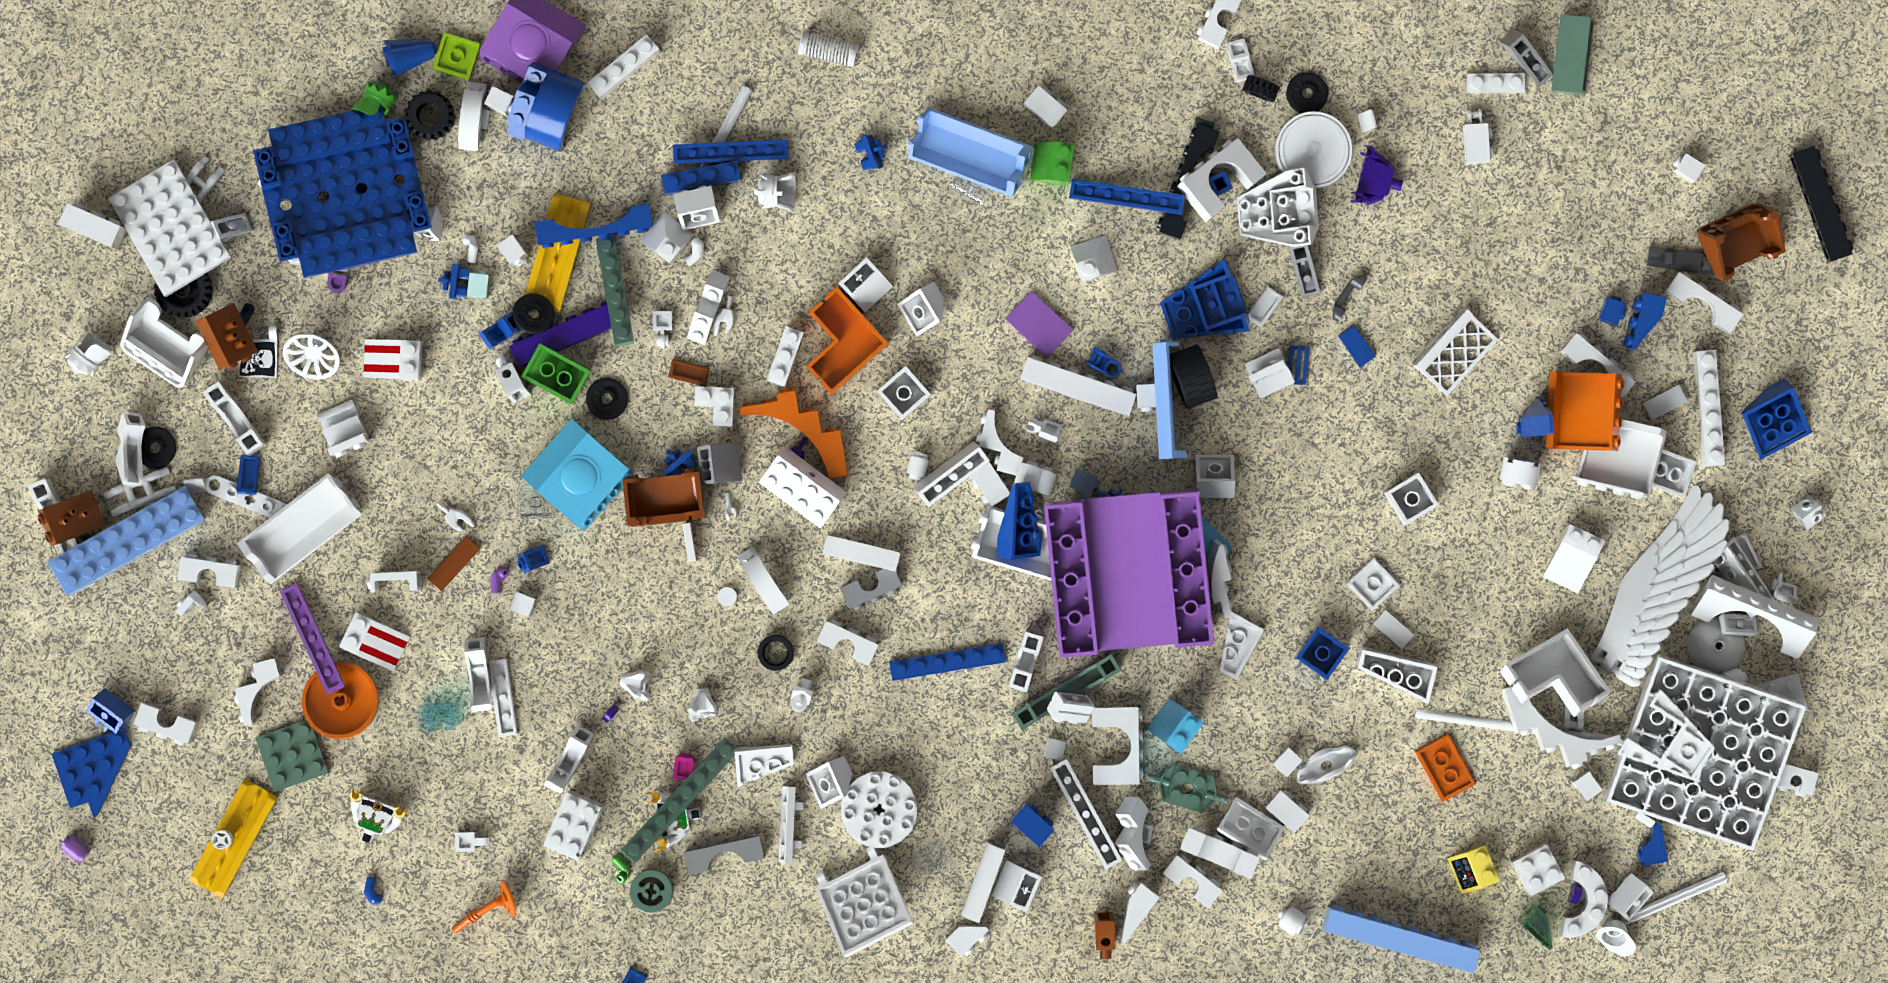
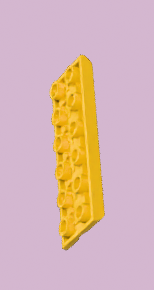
M554 193L546 220L554 219L555 223L559 225L584 229L591 203ZM580 239L573 240V244L562 245L561 242L554 243V247L543 248L542 245L538 246L525 295L530 293L543 295L552 303L554 311L561 313L581 242Z
M244 779L215 832L223 829L230 831L233 835V843L228 848L220 850L215 848L210 840L189 880L224 898L275 805L278 796Z

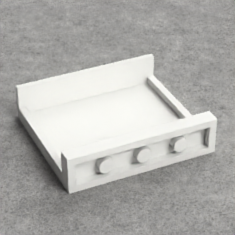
M1622 419V426L1619 428L1621 445L1618 447V451L1584 450L1577 477L1572 476V479L1578 481L1577 485L1588 487L1591 484L1595 485L1597 490L1606 492L1608 488L1612 489L1614 494L1622 496L1625 493H1629L1631 498L1642 500L1643 497L1649 498L1667 431L1662 428Z

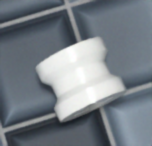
M219 830L212 835V844L220 850L228 848L233 843V835L228 830Z

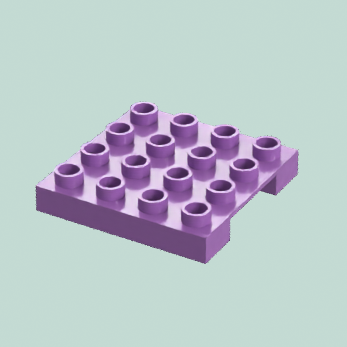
M1200 488L1045 502L1044 513L1060 658L1098 655L1099 651L1160 645L1175 644V648L1214 645Z

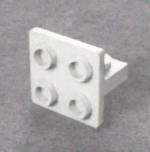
M1279 348L1245 364L1249 373L1248 377L1251 383L1254 384L1260 398H1264L1295 383Z

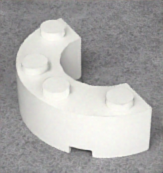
M1197 826L1194 829L1188 828L1180 848L1183 851L1216 863L1249 879H1252L1260 859L1258 852L1249 848L1247 851L1243 850V846L1232 841V844L1225 842V837L1214 834V837L1205 834V830Z
M1573 860L1569 879L1578 882L1582 886L1585 893V902L1578 913L1572 916H1562L1559 936L1566 938L1579 937L1592 931L1604 917L1608 903L1606 886L1600 875L1590 866Z

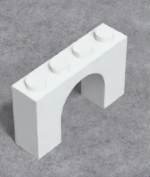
M1239 138L1233 142L1231 140L1227 141L1221 146L1223 148L1222 151L1219 153L1217 150L1207 157L1209 159L1208 162H1200L1194 167V173L1190 174L1188 172L1180 178L1181 183L1177 188L1186 196L1185 198L1205 222L1225 207L1210 187L1209 174L1212 169L1221 167L1232 171L1247 190L1267 174Z
M1094 707L1092 711V727L1120 728L1128 735L1131 746L1128 756L1118 764L1092 765L1093 785L1140 784V780H1143V768H1139V761H1143V749H1139V742L1143 740L1142 730H1139V722H1142V711H1138V707Z

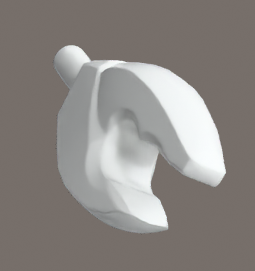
M728 296L725 309L721 308L715 317L713 324L715 337L718 336L721 322L727 323L726 334L734 326L735 315L734 311L730 310L733 299L731 296Z
M440 502L436 505L446 513V522L453 529L461 532L464 531L457 523L459 519H463L472 527L475 526L472 519L464 511L455 508L449 510Z

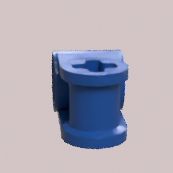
M1093 347V353L1088 361L1085 360L1084 362L1087 366L1109 378H1116L1121 373L1120 363L1096 347ZM1109 365H1116L1118 372L1116 374H1109L1107 371Z

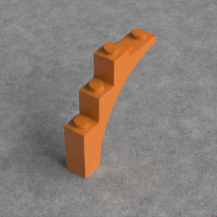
M791 388L780 389V393L776 394V402L772 398L762 400L763 404L755 405V402L743 403L744 407H740L741 416H770L796 427L811 440L819 451L825 463L829 479L848 476L841 430L837 431L836 427L827 428L825 433H822L818 410L814 411V408L802 409L803 413H799L796 391H792Z

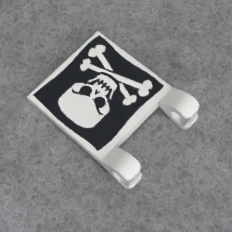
M269 326V339H252L258 352L252 354L253 358L244 363L241 360L239 361L238 377L277 378L278 326Z

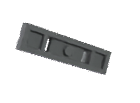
M1649 247L1646 266L1715 275L1706 254ZM1702 259H1704V264L1701 267Z

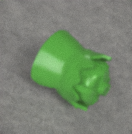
M367 81L362 97L352 106L351 110H358L372 116L377 113L379 106L382 105L383 113L387 116L399 97H395L394 90L388 88L389 83L374 81L370 84Z

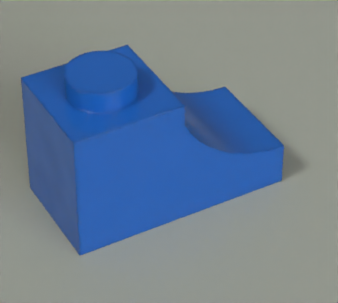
M1654 823L1648 840L1645 844L1640 845V850L1637 851L1638 861L1642 862L1644 866L1668 862L1660 823Z

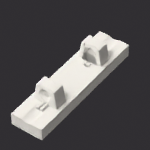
M782 786L779 863L792 864L793 849L802 848V841L793 840L794 812L795 810H803L804 803L795 802L796 787Z

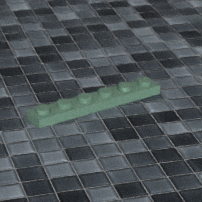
M613 235L611 238L596 239L615 347L634 344L615 236Z

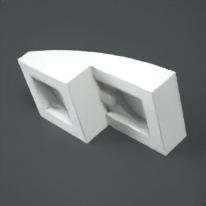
M1245 39L1226 43L1236 83L1246 81L1248 75L1255 76Z
M1679 384L1644 402L1643 405L1651 420H1654L1688 402V399Z

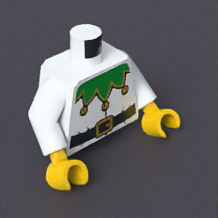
M353 787L350 793L353 819L357 823L356 826L364 829L361 837L362 841L372 843L375 834L381 836L384 833L388 834L400 825L408 808L403 811L400 809V803L396 807L367 795L362 796L363 789H360L359 793H355Z
M647 792V794L653 796L652 800L647 801V803L654 804L656 812L673 793ZM686 808L660 836V839L655 842L660 843V848L656 849V851L664 850L666 847L682 840L687 835L688 829L691 828L690 821L700 819L699 808Z

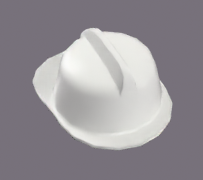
M1608 917L1606 922L1596 932V937L1603 945L1616 954L1629 956L1636 950L1635 942L1628 935L1627 927L1621 921Z

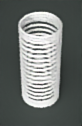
M802 32L798 55H807L808 57L811 55V58L814 56L818 60L821 57V60L824 59L828 62L831 60V62L834 61V63L837 62L838 64L841 62V65L844 63L845 66L854 67L859 44L851 42L847 58L850 43L848 41L845 57L843 58L846 40L844 41L840 57L843 40H841L837 56L840 41L838 39L835 55L833 56L836 38L834 39L830 55L833 38H831L828 54L826 55L830 37L827 38L825 53L823 54L826 36H824L820 53L823 35H821L817 51L820 36L818 34L813 52L816 33L814 34L810 50L813 33H811L806 51L810 33Z

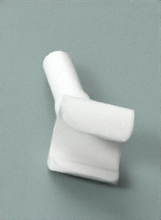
M725 493L727 509L725 510L726 519L729 521L728 515L730 513H733L735 519H737V510L731 503L730 493Z

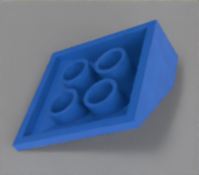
M1785 378L1767 387L1741 412L1760 459L1811 434L1795 389Z

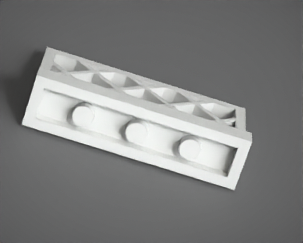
M1463 308L1412 365L1443 394L1448 396L1498 339L1468 309ZM1470 320L1476 324V333H1466V325ZM1486 334L1492 339L1487 346H1480V335ZM1466 335H1476V346H1467ZM1456 336H1463V347H1453V339ZM1477 348V357L1474 360H1467V349ZM1463 349L1464 360L1454 361L1453 350ZM1443 350H1450V361H1440V353ZM1450 363L1451 374L1441 375V364ZM1454 363H1464V371L1461 374H1454ZM1430 364H1437V375H1430L1425 371ZM1441 377H1451V385L1447 390L1441 386Z

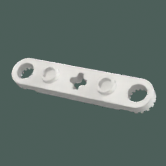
M216 475L208 477L205 481V489L208 493L269 518L287 505L259 492L253 495L255 502H251L248 505L245 497L250 495L237 494V483ZM214 479L220 482V487L216 491L210 488V482Z

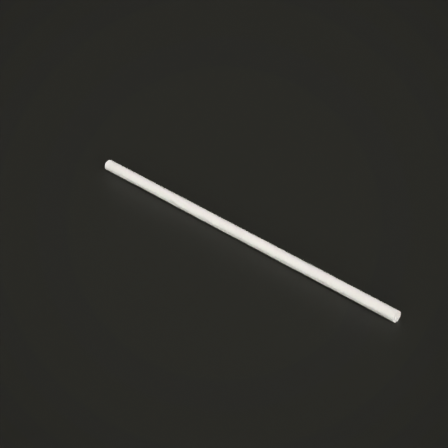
M1416 709L1415 718L1514 731L1510 721ZM1557 728L1569 735L1583 739L1603 740L1613 737L1612 735L1575 730L1568 731ZM1621 737L1622 742L1617 745L1621 746L1626 737Z

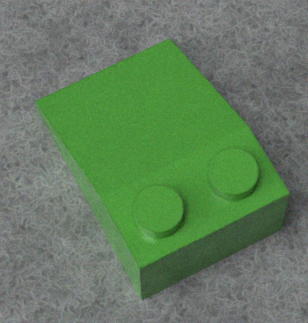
M539 343L521 377L562 400L573 404L591 369Z

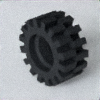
M1248 75L1242 91L1262 100L1275 102L1280 87L1263 78Z

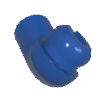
M367 877L364 895L369 903L373 905L380 904L382 902V895L377 894L374 890L376 878Z

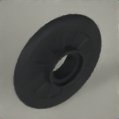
M1300 73L1293 77L1287 86V101L1299 113L1318 112L1327 102V85L1320 76L1314 73ZM1305 88H1309L1313 92L1312 97L1309 99L1302 96V90Z
M526 294L520 297L513 307V319L516 325L522 331L529 334L545 332L551 327L555 318L552 303L540 294ZM536 309L539 312V317L531 318L528 314L529 310Z
M599 379L587 391V407L599 419H615L627 407V391L615 379ZM608 393L612 396V402L606 405L602 402V396Z
M150 427L144 430L141 444L142 465L152 469H159L165 467L173 460L176 454V442L169 431L161 427ZM154 442L160 445L158 453H153L150 450V446Z

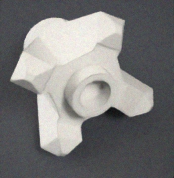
M643 670L632 673L625 672L621 676L620 687L627 690L634 699L640 698L643 701H647L650 698V693L647 691L650 687L651 674Z
M697 689L694 691L693 699L687 709L690 721L694 722L698 718H708L709 716L716 715L717 705L711 698L709 689Z

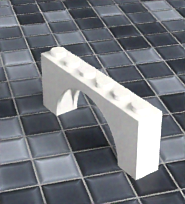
M1711 575L1695 599L1691 612L1692 616L1709 622L1716 615L1728 611H1747L1758 614L1771 621L1779 629L1783 638L1780 652L1796 659L1800 657L1816 634L1819 618L1714 575Z

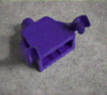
M1364 145L1367 148V152H1361L1360 154L1366 157L1363 161L1357 191L1351 192V194H1355L1356 199L1351 200V203L1373 204L1387 197L1390 189L1401 191L1403 180L1393 178L1394 169L1391 168V163L1382 154L1375 151L1373 146Z

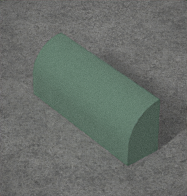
M1560 16L1551 91L1585 96L1595 21L1592 17Z

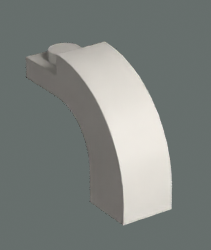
M468 82L467 88L464 90L459 123V149L478 151L481 140V118L487 84Z
M753 546L737 556L747 576L772 614L789 605Z
M577 725L561 757L547 778L545 786L560 794L563 792L594 737L593 733Z

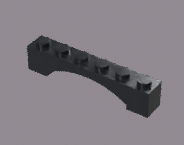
M1198 124L1197 128H1192L1189 136L1192 142L1190 146L1186 145L1183 153V156L1186 157L1184 164H1179L1176 172L1179 178L1177 182L1173 181L1169 192L1182 195L1181 191L1177 188L1181 183L1180 178L1190 172L1194 164L1208 150L1213 151L1220 131ZM1165 213L1164 218L1160 217L1156 228L1160 229L1159 234L1180 241L1187 221L1183 219V214Z

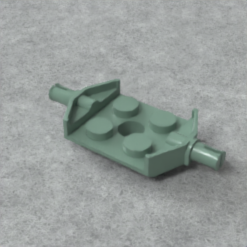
M1174 764L1161 776L1150 773L1147 775L1146 781L1156 783L1159 786L1162 802L1204 813L1216 801L1228 804L1226 800H1229V796H1224L1217 792L1214 776ZM1190 783L1193 786L1190 794L1183 793V784Z

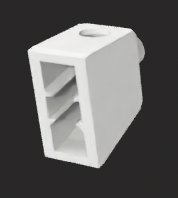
M505 356L497 359L495 362L499 369L495 373L507 397L515 403L529 396L530 392L516 366L512 362L509 363Z

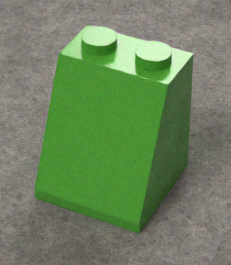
M1058 141L1036 143L1030 181L1068 187L1075 144Z

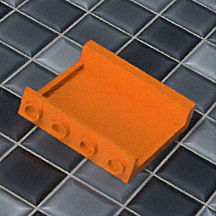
M1550 371L1548 408L1553 414L1554 434L1546 435V448L1618 451V447L1621 445L1619 428L1622 426V417L1620 416V408L1623 406L1621 389L1624 387L1622 374Z

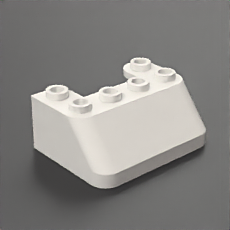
M147 297L130 314L120 346L126 354L173 386L182 388L205 357L208 346L200 332H195L189 339L186 335L171 327L170 324L159 319L162 312L159 303Z

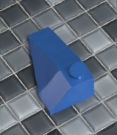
M1543 397L1536 398L1521 415L1519 422L1516 423V433L1520 434V438L1554 434L1553 414L1547 408Z
M1030 482L1013 483L997 537V556L1011 560L1041 556L1042 536L1036 524L1038 517L1034 514L1033 510L1034 498Z

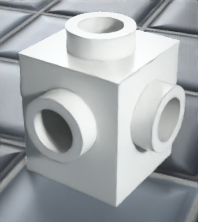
M1810 495L1799 501L1791 509L1798 522L1807 530L1826 516L1823 511L1824 505L1819 499L1814 500Z

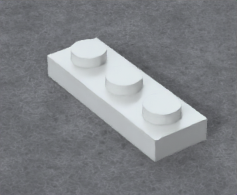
M1525 73L1467 74V93H1525Z

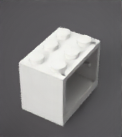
M571 790L567 791L543 846L577 861L581 860L605 805Z

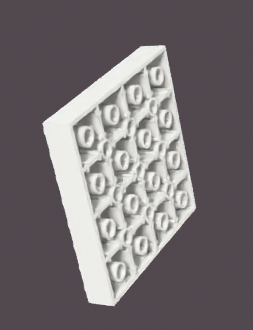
M1656 653L1626 738L1632 739L1659 758L1665 752L1681 726L1649 706L1658 690L1661 689L1709 740L1715 749L1694 780L1619 755L1604 798L1607 802L1753 851L1806 706L1802 702Z

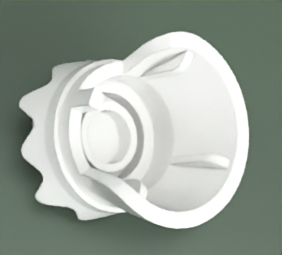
M795 172L780 176L762 174V178L758 181V187L754 188V194L758 195L759 203L765 205L762 206V209L781 207L790 211L795 210Z
M87 332L82 337V340H79L77 344L72 346L64 357L67 358L68 364L73 367L71 369L72 372L85 375L91 373L93 377L100 366L99 364L112 355L114 351L96 335Z

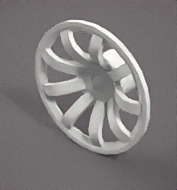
M300 333L290 337L284 345L283 356L285 362L300 376L320 380L332 376L338 370L340 364L338 351L331 342L319 335ZM308 337L306 344L301 343L298 339ZM294 342L300 349H290L289 346ZM329 346L334 354L325 353V348ZM288 353L292 355H301L295 360H290ZM325 358L328 360L335 359L334 366L329 365ZM307 359L303 371L295 366ZM311 362H314L316 374L307 373ZM320 362L330 371L323 374L320 370Z

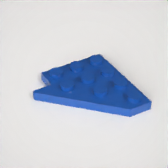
M125 728L121 729L117 734L112 732L51 754L70 808L88 802L93 817L98 816L131 748Z

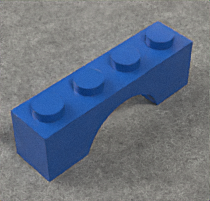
M737 161L662 175L666 196L677 194L682 190H694L700 186L708 187L742 182Z

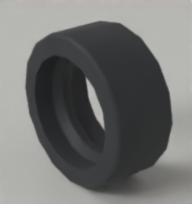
M770 635L764 638L757 650L760 663L766 669L772 671H780L788 667L794 657L792 643L781 635ZM771 642H781L787 649L786 659L780 664H772L765 657V648Z

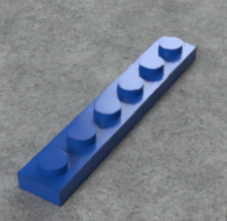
M788 140L672 145L673 164L789 159Z
M1072 179L1069 198L1073 200L1177 215L1183 214L1186 197L1180 194Z
M1002 643L891 661L889 663L892 681L1005 663L1006 659Z

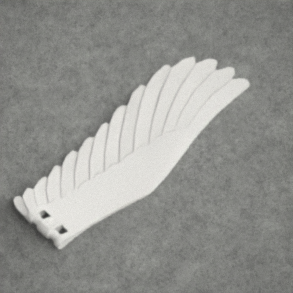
M1693 485L1673 520L1657 540L1632 565L1621 580L1606 629L1591 656V661L1595 664L1599 663L1601 668L1610 674L1614 673L1616 678L1632 687H1638L1641 684L1639 679L1646 674L1645 668L1653 661L1652 656L1661 649L1659 643L1671 633L1669 627L1679 619L1678 612L1687 606L1689 602L1687 599L1696 594L1700 589L1699 582L1711 574L1715 568L1712 563L1722 555L1728 546L1727 541L1724 539L1729 531L1730 521L1728 519L1723 520L1725 509L1722 504L1719 503L1713 507V496L1711 493H1705L1702 497L1699 486ZM1603 651L1608 652L1605 658L1602 657ZM1619 661L1622 662L1620 668L1617 667Z

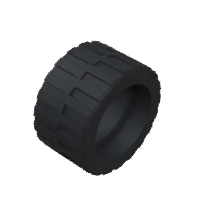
M1196 344L1169 354L1170 370L1181 400L1187 409L1217 399L1215 383L1199 345Z

